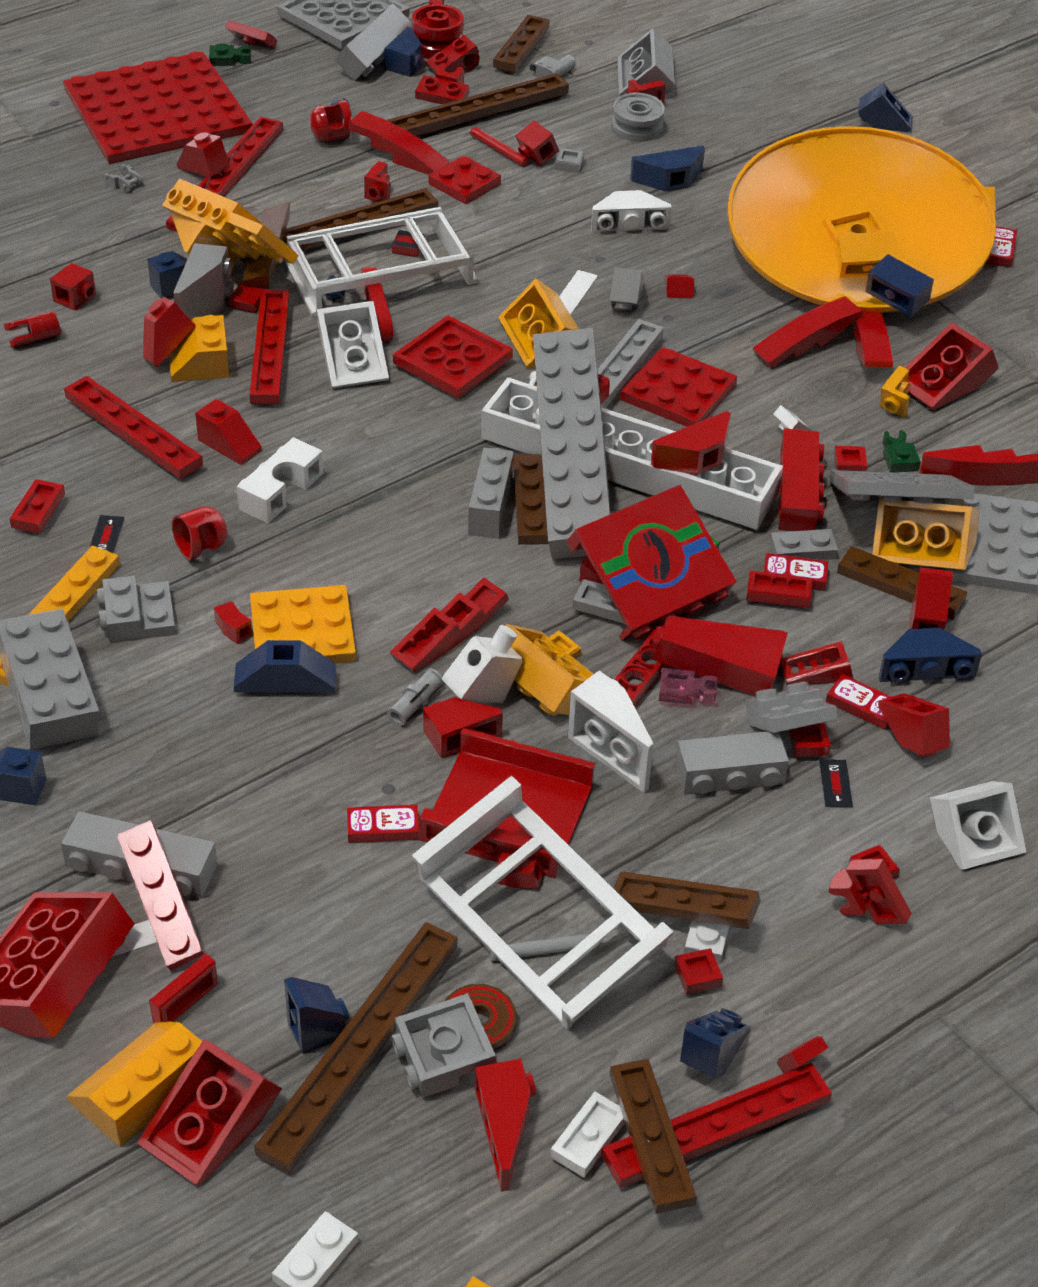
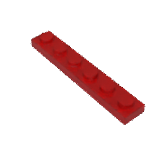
M261 290L249 393L250 404L268 405L279 404L290 300L289 290Z
M85 376L64 388L65 398L179 479L203 466L202 455L89 376Z
M811 1062L670 1119L685 1162L831 1101L832 1092ZM630 1136L602 1147L601 1156L619 1188L644 1179Z

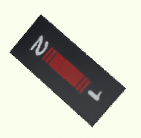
M100 515L90 547L95 546L113 553L125 517Z
M819 759L825 807H853L847 761Z

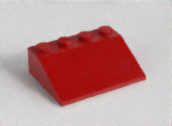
M34 892L0 936V1027L25 1037L54 1038L63 1029L68 1017L76 1006L83 1001L88 989L105 970L106 964L115 951L124 943L125 937L135 925L112 892Z

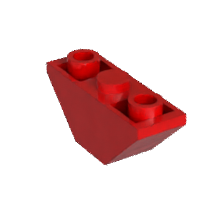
M728 411L722 412L654 440L652 443L651 465L658 469L695 475L721 465L728 439L731 413Z

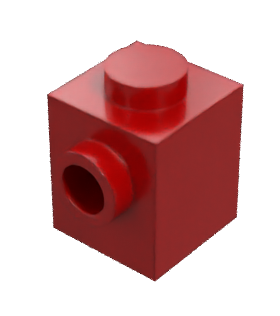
M535 120L515 135L519 144V153L530 158L540 167L559 152L553 134Z
M72 262L50 278L53 302L74 311L96 295L93 271Z

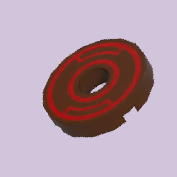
M469 984L456 989L446 997L445 1001L467 993L469 994L477 1014L488 1018V1021L482 1024L494 1052L497 1047H500L502 1044L505 1046L511 1041L516 1030V1008L507 994L499 988L487 984Z

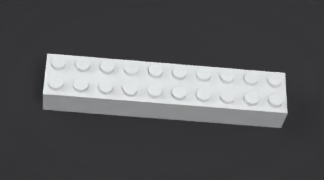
M507 377L482 409L481 438L523 453L542 454L537 387ZM601 408L607 479L609 481L651 495L659 494L681 484L696 510L756 530L759 528L779 494L783 470L782 465L725 448L722 464L698 475L654 468L651 465L653 441L676 431Z

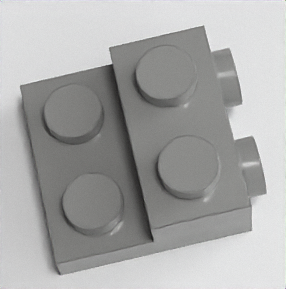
M135 576L102 579L103 588L97 589L99 608L105 607L106 610L99 611L101 630H108L110 643L176 635L169 581L136 585Z
M807 682L790 684L787 686L788 690L778 693L776 689L761 690L756 692L755 698L746 699L750 726L773 733L838 719L836 705L823 703L821 689L809 687Z
M468 993L395 1018L396 1034L391 1035L395 1053L398 1058L406 1057L409 1065L404 1067V1072L411 1090L419 1088L422 1098L459 1086V1077L474 1072L477 1066L496 1063V1055Z

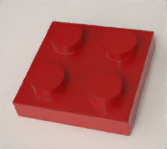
M463 155L428 175V184L456 200L468 204L500 185L501 175Z

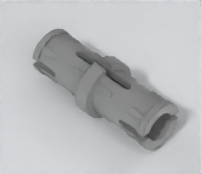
M432 668L426 670L421 678L403 690V696L387 710L388 718L398 726L405 724L407 719L417 709H423L427 705L428 698L443 684L441 674ZM421 691V693L410 703V701Z

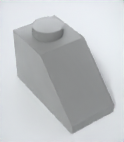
M614 267L610 303L615 305V309L631 311L632 307H639L644 284L641 270Z

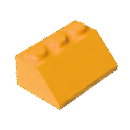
M537 278L498 317L523 362L529 369L536 368L533 334L579 329L559 295Z
M879 498L872 554L894 563L966 570L976 543L980 510L970 506L918 503L902 500L901 502H890Z
M506 624L505 626L517 634V638L511 647L522 657V664L514 679L518 683L517 689L529 697L538 699L541 702L539 707L552 716L557 714L569 715L571 691L594 675V673L573 656L567 654L563 648L554 641H551L543 632ZM561 653L566 655L565 658L558 656L556 661L554 660L556 655Z
M156 1022L66 1096L67 1101L121 1147L152 1120L202 1041L180 1022Z

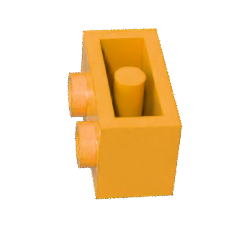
M893 231L848 232L838 235L836 255L839 278L868 276L869 271L888 254L897 259Z

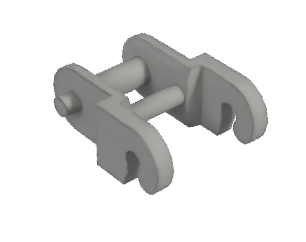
M120 165V171L124 175L122 178L118 175L104 174V180L107 185L114 189L120 188L125 192L131 190L130 186L134 184L142 185L143 183L142 177L133 171V167L129 165Z

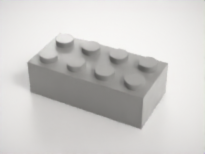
M63 608L0 620V660L30 750L98 736L99 709Z

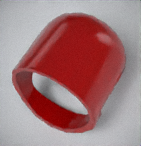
M341 100L330 106H316L311 111L310 128L317 140L330 142L350 137L349 121L351 120V110L349 103L346 100Z
M203 506L173 517L172 533L182 555L190 561L200 557L203 549L215 550L221 547L227 538V525L217 509Z

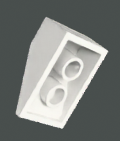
M373 301L317 309L318 329L332 389L389 380Z
M598 671L571 691L568 738L641 792L645 793L649 789L653 741L625 688L616 680Z

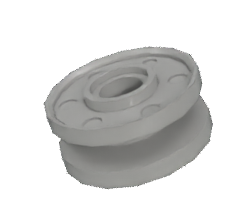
M629 93L622 95L614 101V115L611 127L616 134L629 140H651L658 137L662 132L665 106L662 101L648 94Z

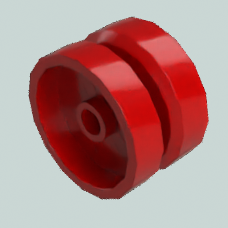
M431 4L420 7L413 12L412 29L421 43V55H423V58H432L436 53L442 51L456 39L463 36L464 15L460 10L449 5Z

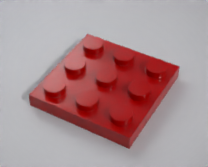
M447 315L393 353V364L460 398L512 359L513 348Z
M662 347L621 390L620 400L687 427L708 418L736 386L737 375L703 363L698 359L685 356L672 349Z

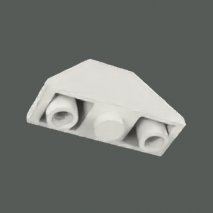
M641 190L615 191L592 207L591 231L669 230L672 207L671 204Z

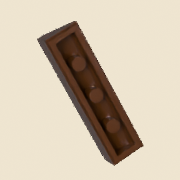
M287 202L264 209L260 220L282 241L290 218V203ZM267 254L266 256L259 255L257 260L249 257L242 285L269 289L277 262Z

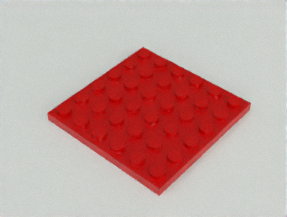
M194 51L188 55L170 56L164 60L146 61L140 65L122 66L111 71H98L95 74L74 76L71 79L63 80L64 90L108 164L184 148L186 144L194 140L197 134L203 132L220 136L221 139L242 135L253 125L203 51Z

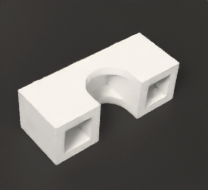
M293 437L284 446H281L267 461L261 463L252 474L239 483L237 486L239 510L266 523L272 521L287 507L285 485H295L306 490L324 474L323 451Z

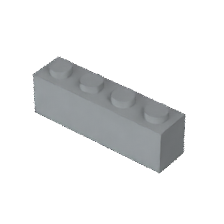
M392 3L357 35L334 60L354 81L361 75L366 77L375 68L373 63L378 66L385 59L384 48L404 29L411 27L412 23Z
M78 811L61 843L66 867L80 872L87 871L105 875L114 880L122 879L134 882L117 835L139 825ZM156 829L182 896L190 895L202 898L217 867L215 842Z

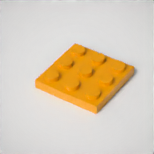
M346 585L250 593L255 649L267 640H301L336 664L356 662Z

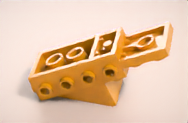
M179 179L168 192L166 200L162 204L171 213L183 249L189 255L194 243L227 247L228 258L232 259V267L239 257L244 259L245 256L257 260L259 255L266 256L267 254L278 263L284 260L291 264H294L299 256L238 202L182 179Z

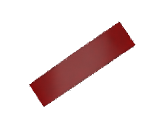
M362 110L349 121V131L371 138V147L391 153L393 155V163L428 175L449 164V160L430 145L407 130L383 118Z
M845 296L830 301L795 318L753 347L754 353L767 366L773 369L790 355L797 359L814 344L819 348L823 347L863 315V311Z
M863 312V315L853 322L852 333L857 340V355L864 367L893 368L892 350L882 313Z
M980 445L928 451L923 453L919 474L951 475L970 485L980 486L1038 483V453L1016 456L1013 449L984 452Z
M483 577L466 595L459 592L441 611L434 607L390 651L391 656L411 671L419 670L461 643L483 625L509 600L507 593Z

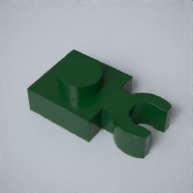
M224 43L210 45L209 61L213 66H234V62L251 64V47L243 46L234 49V45Z
M899 430L898 438L891 437L888 431L884 432L882 442L884 446L883 456L891 473L919 471L921 461L913 443H905L907 435L903 430Z

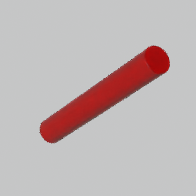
M477 127L471 129L470 135L522 167L528 165L529 158Z

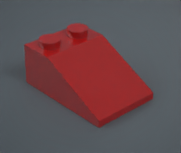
M951 322L905 367L909 370L908 383L911 384L908 394L934 411L978 389L999 369L993 348Z
M204 1039L137 1144L192 1183L200 1186L262 1122L282 1088L224 1049Z

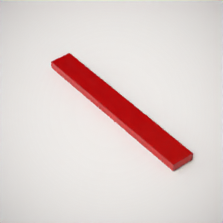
M260 116L227 153L230 165L212 177L206 176L198 186L224 197L283 131V122ZM171 215L166 220V229L177 231Z

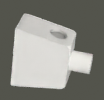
M500 625L493 638L478 636L471 638L443 675L442 680L460 699L503 703L522 664V657L511 647L517 638V634L509 627Z

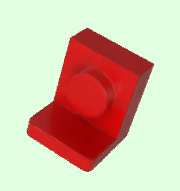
M634 79L628 80L626 94H648L662 101L664 105L666 84L659 80L639 85Z
M378 161L364 176L365 199L375 202L390 199L388 163Z

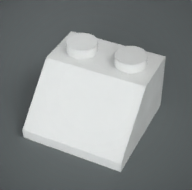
M991 781L930 797L937 833L960 869H967L1026 853L1012 783Z

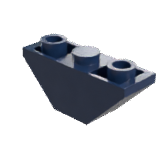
M702 145L634 156L631 160L630 180L662 191L688 188L703 170L705 147Z
M942 628L908 629L883 654L878 678L880 682L976 677L982 653L979 648Z
M267 640L236 663L234 692L335 693L336 663L301 640Z
M724 1008L720 1012L716 1010L687 1022L684 1029L680 1062L713 1078L725 1074L751 1026L741 1022L742 1016Z

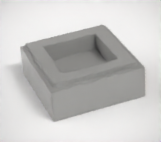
M560 148L555 160V169L580 173L585 152Z

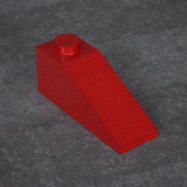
M521 1058L475 1067L474 1090L501 1192L507 1191L510 1188L529 1116L530 1097L536 1096L532 1073H525Z

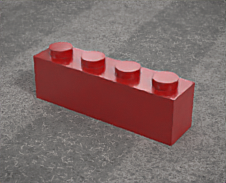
M783 429L780 449V465L783 466L779 489L778 530H816L817 521H823L824 503H819V501H823L824 483H819V481H823L824 463L819 462H823L824 444H819V431Z

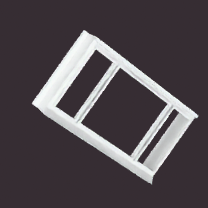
M441 207L287 236V245L299 256L294 264L284 260L283 263L311 317L317 316V309H322V294L452 268H458L468 285L478 284V277L473 271L474 257H470L443 215ZM436 219V234L450 256L436 258L417 227L416 222ZM406 225L426 261L353 275L333 238ZM324 241L343 277L318 282L299 245Z
M512 776L412 855V859L417 863L420 880L492 951L503 965L567 1030L572 1027V1024L655 952L667 947L668 939L673 936V931L664 922L654 929L522 801L521 784ZM511 816L532 839L462 896H459L438 874ZM543 847L612 916L539 977L481 919L470 905ZM619 926H624L639 942L571 1001L565 1004L549 986Z

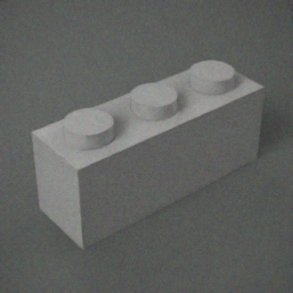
M483 448L469 504L468 535L499 539L513 480L514 451Z
M770 731L680 740L677 743L675 760L684 795L785 784L789 763L780 733Z

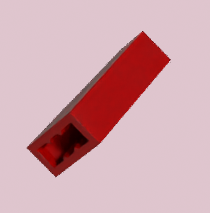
M668 616L665 627H657L651 645L657 647L653 660L756 696L758 691L771 689L788 632Z

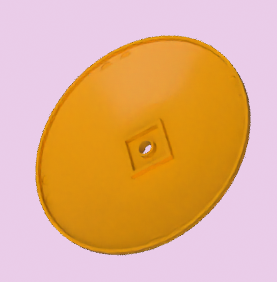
M858 126L828 127L805 131L781 139L764 148L745 164L732 185L728 200L727 216L731 236L745 260L765 279L796 297L819 305L845 296L863 312H894L899 310L865 292L868 276L839 278L836 255L838 235L848 232L893 231L897 259L934 279L930 300L925 304L928 305L960 290L981 271L989 258L996 234V218L993 205L984 187L971 171L948 153L923 140L878 128Z

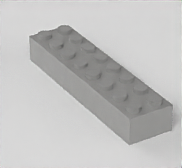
M593 328L533 334L547 532L552 560L587 556L583 548L572 553L566 541L575 529L611 514Z

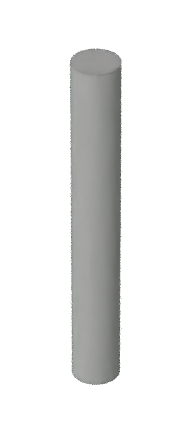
M591 933L507 945L520 958L571 951ZM489 950L491 962L499 961L492 951Z

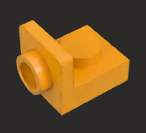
M898 366L881 388L880 407L889 413L897 414L903 418L906 417L909 409L910 397L907 394L911 384L908 383V369Z

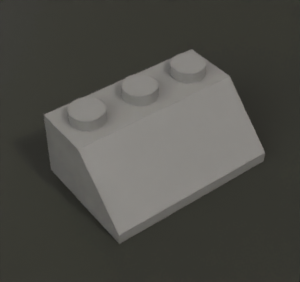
M654 28L618 56L620 96L626 94L628 80L634 79L639 85L662 80L666 84L665 94L673 88L675 80L672 46Z

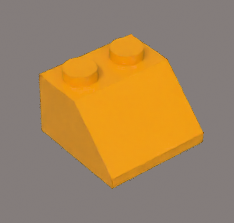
M223 315L194 317L192 321L196 327L169 354L171 382L229 378Z

